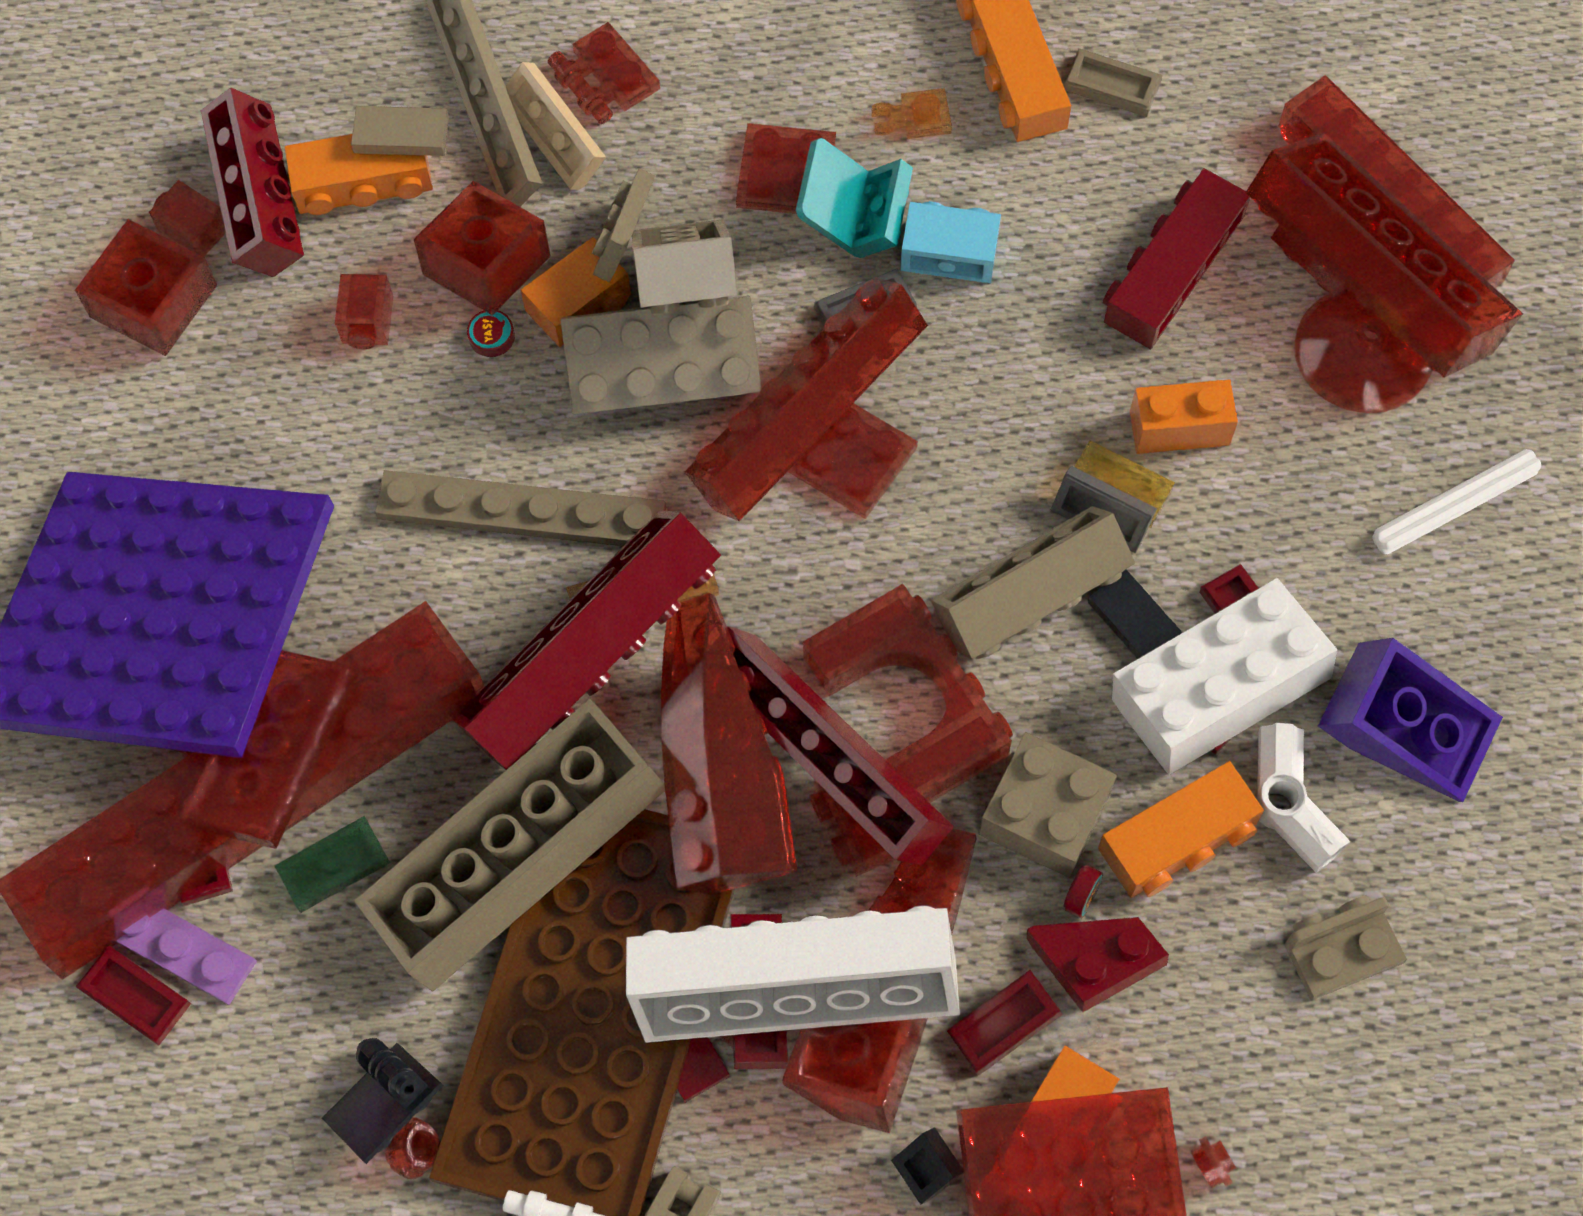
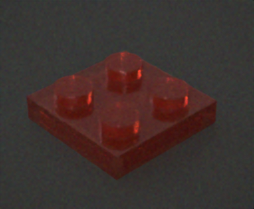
M747 123L736 195V208L797 214L796 206L810 144L814 140L823 138L833 146H836V132Z
M838 395L787 463V472L866 519L916 451L918 441L848 399Z

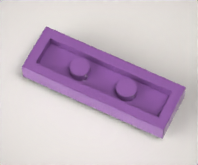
M130 889L126 890L99 931L102 935L227 1005H230L257 962L255 958Z

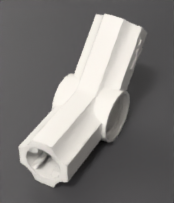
M1285 723L1261 726L1258 731L1256 799L1264 809V812L1259 821L1266 827L1275 829L1317 873L1334 860L1348 846L1350 841L1307 797L1306 787L1303 784L1304 729L1297 728L1294 724ZM1281 794L1285 796L1291 803V808L1287 810L1276 808L1270 802L1268 795Z

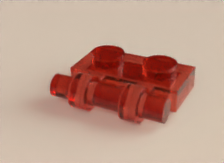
M609 22L572 44L573 51L578 57L575 61L572 59L568 60L561 51L554 52L548 58V64L555 71L554 77L558 83L565 89L569 87L578 98L577 104L581 110L588 116L592 114L599 124L608 122L613 116L612 110L607 106L613 100L625 112L660 90V80ZM592 73L601 86L591 87L584 77Z

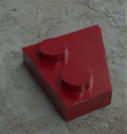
M1139 917L1034 925L1027 929L1026 939L1082 1013L1167 966L1169 954Z

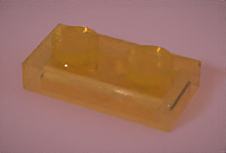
M1089 440L1074 466L1157 508L1149 526L1150 528H1152L1175 484V482Z

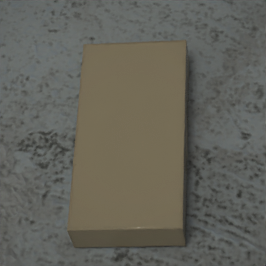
M1078 48L1064 82V88L1067 92L1147 117L1163 75Z
M356 106L351 142L353 152L360 154L445 156L449 120L447 108Z

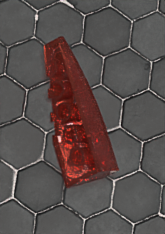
M707 593L680 602L681 607L666 621L661 680V744L664 787L677 888L714 895L797 872L784 773L778 757L772 756L765 738V734L768 731L761 715L756 714L748 692L751 691V687L746 674L739 671L733 655L735 646L714 594Z
M952 828L923 865L901 861L894 871L895 878L884 894L877 896L868 911L887 914L907 912L909 909L917 906H929L934 909L947 908L952 935L975 848L976 834ZM928 1018L800 1029L782 1083L841 1121L890 1133Z

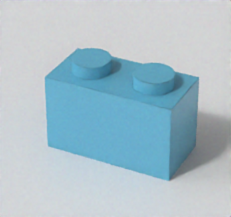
M932 201L924 203L910 202L902 245L900 271L991 283L1001 214L990 213L982 208L960 209L946 207Z

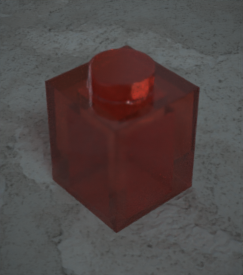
M180 180L168 191L160 194L154 202L153 208L149 211L158 233L199 261L226 234L221 207Z
M340 274L335 325L342 344H348L353 348L361 350L371 349L375 345H388L394 296L387 275Z

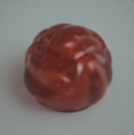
M413 1117L393 1137L389 1146L383 1150L385 1159L390 1168L406 1179L419 1178L433 1167L440 1146V1140L435 1130L428 1123Z

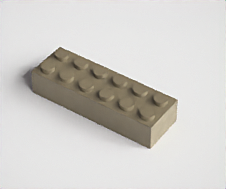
M590 698L356 898L354 902L407 973L433 992L668 788Z

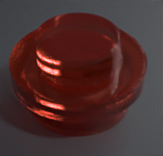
M1206 1136L1200 1138L1201 1145L1190 1150L1210 1187L1213 1189L1221 1183H1224L1226 1187L1233 1184L1228 1173L1237 1169L1222 1141L1219 1140L1211 1144Z

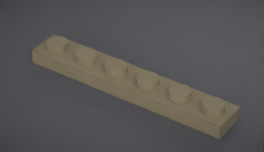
M425 0L502 207L511 210L518 209L543 183L472 0Z
M384 470L375 514L379 520L624 546L658 511H666V502L664 500Z

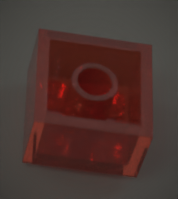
M472 181L414 238L422 275L492 316L551 257L544 220L475 181Z
M127 219L76 287L75 292L90 318L166 356L217 287V283L205 257Z

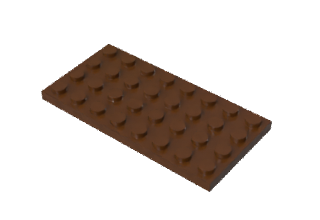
M644 809L510 925L429 1177L432 1182L500 1201L505 1200L508 1190L526 1195L532 1190L547 1194L548 1201L575 1207L576 1203L593 1206L594 1213L605 1216H641L691 1039L645 1042L626 996L627 937L643 936L645 933L654 930L679 933L695 931L702 926L709 925L724 928L749 843L747 835Z

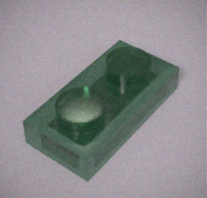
M363 816L274 866L295 906L302 913L390 864V861L367 819Z

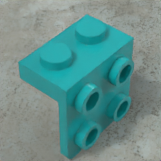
M819 138L814 140L810 144L796 206L797 216L857 258H863L898 245L901 234V225L909 195L913 167L899 159L868 171L825 139Z

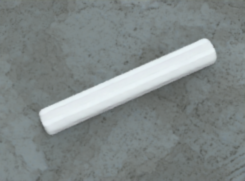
M1524 449L1377 528L1372 536L1373 542L1382 554H1390L1537 475L1538 470L1541 468V462L1532 450Z

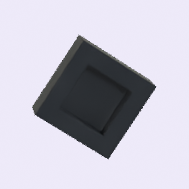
M935 1127L923 1132L891 1160L920 1205L933 1199L965 1172Z

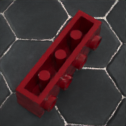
M230 87L201 109L200 112L231 260L234 264L270 277H275L304 256L300 229L297 224L291 189L284 166L283 152L274 121L275 116L270 104Z

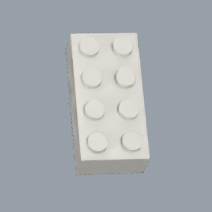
M1276 578L1113 673L1112 701L1167 774L1170 775L1331 679L1337 648L1280 580Z

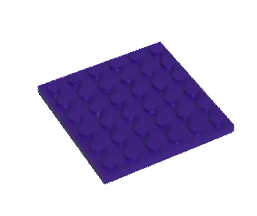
M67 471L0 623V729L242 758L334 509V504L329 495Z

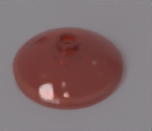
M1350 287L1336 290L1323 296L1303 315L1295 335L1294 351L1296 362L1308 385L1328 402L1354 412L1379 413L1403 406L1422 391L1434 368L1435 344L1432 333L1424 318L1405 300L1376 288ZM1364 332H1372L1376 334L1378 338H1369L1365 335Z

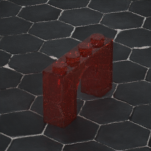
M901 584L803 641V658L829 697L870 672L887 666H906L916 669L927 675L938 686L946 707L945 714L940 723L926 736L885 759L931 803L1008 757L1012 742L1010 738L1013 737V733L1004 716L998 711L992 713L983 700L985 692L977 677L972 672L965 674L956 661L958 653L950 638L945 633L938 635L929 622L932 619L931 613L923 599L917 594L912 597L904 584Z

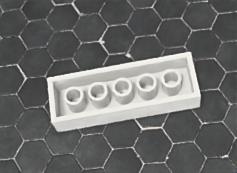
M917 906L909 909L907 912L881 914L876 911H863L853 917L828 919L823 916H809L799 922L776 924L771 921H756L745 927L721 928L709 925L690 932L669 933L667 931L654 930L645 933L643 936L627 937L626 996L645 1042L960 1015L956 958L947 908L934 909L929 906Z

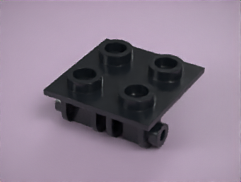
M377 1038L365 1039L358 1044L356 1060L367 1073L322 1117L328 1126L365 1164L377 1153L387 1148L392 1142L393 1137L415 1114L424 1110L431 1102L432 1097L444 1086L401 1045L396 1043L389 1049Z

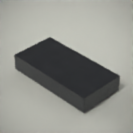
M1125 569L1121 572L1122 576L1119 580L1101 587L1090 595L1088 604L1132 654L1139 659L1183 632L1128 570Z

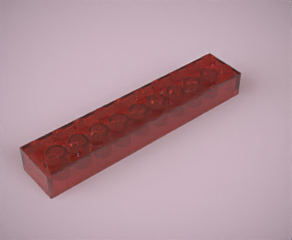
M425 601L262 707L257 715L242 758L193 752L0 878V894L43 963L63 980L101 955L108 945L111 947L116 945V940L125 935L122 931L147 915L150 918L162 909H170L181 901L180 897L182 894L190 889L203 886L217 876L216 872L221 868L226 867L230 869L452 721L451 718L484 686L481 676Z

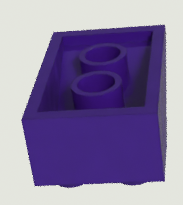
M1386 638L1358 643L1318 727L1349 749L1458 802H1464L1503 717L1394 638Z

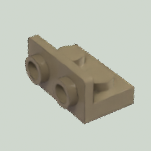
M1367 895L1361 896L1340 906L1339 910L1341 913L1323 920L1321 914H1316L1293 925L1295 932L1290 935L1284 945L1311 1001L1406 962L1407 958L1384 914L1389 907L1385 896L1371 902Z

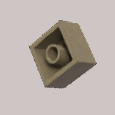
M1025 732L982 817L979 835L1070 878L1108 801L1117 774Z

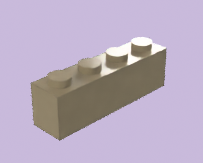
M1091 506L930 601L955 651L970 659H980L994 654L1000 649V643L1011 636L1033 631L1041 624V619L1052 612L1066 610L1077 605L1082 600L1081 595L1091 589L1104 587L1116 582L1121 578V572L1134 565L1135 561L1114 514Z

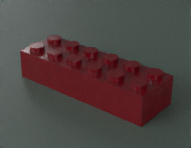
M658 511L451 719L494 762L507 770L537 744L536 742L549 729L554 730L575 712L572 706L585 693L592 696L598 692L610 679L611 674L608 670L620 657L628 660L640 650L646 642L643 634L656 621L660 625L668 621L681 607L678 599L691 586L694 589H698L712 577L716 571L712 564L721 554L681 512Z

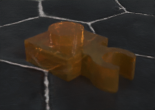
M945 88L901 93V105L895 106L890 103L881 102L871 107L872 117L886 116L889 118L887 122L874 124V133L876 135H888L896 129L905 128L907 139L951 134L952 131Z

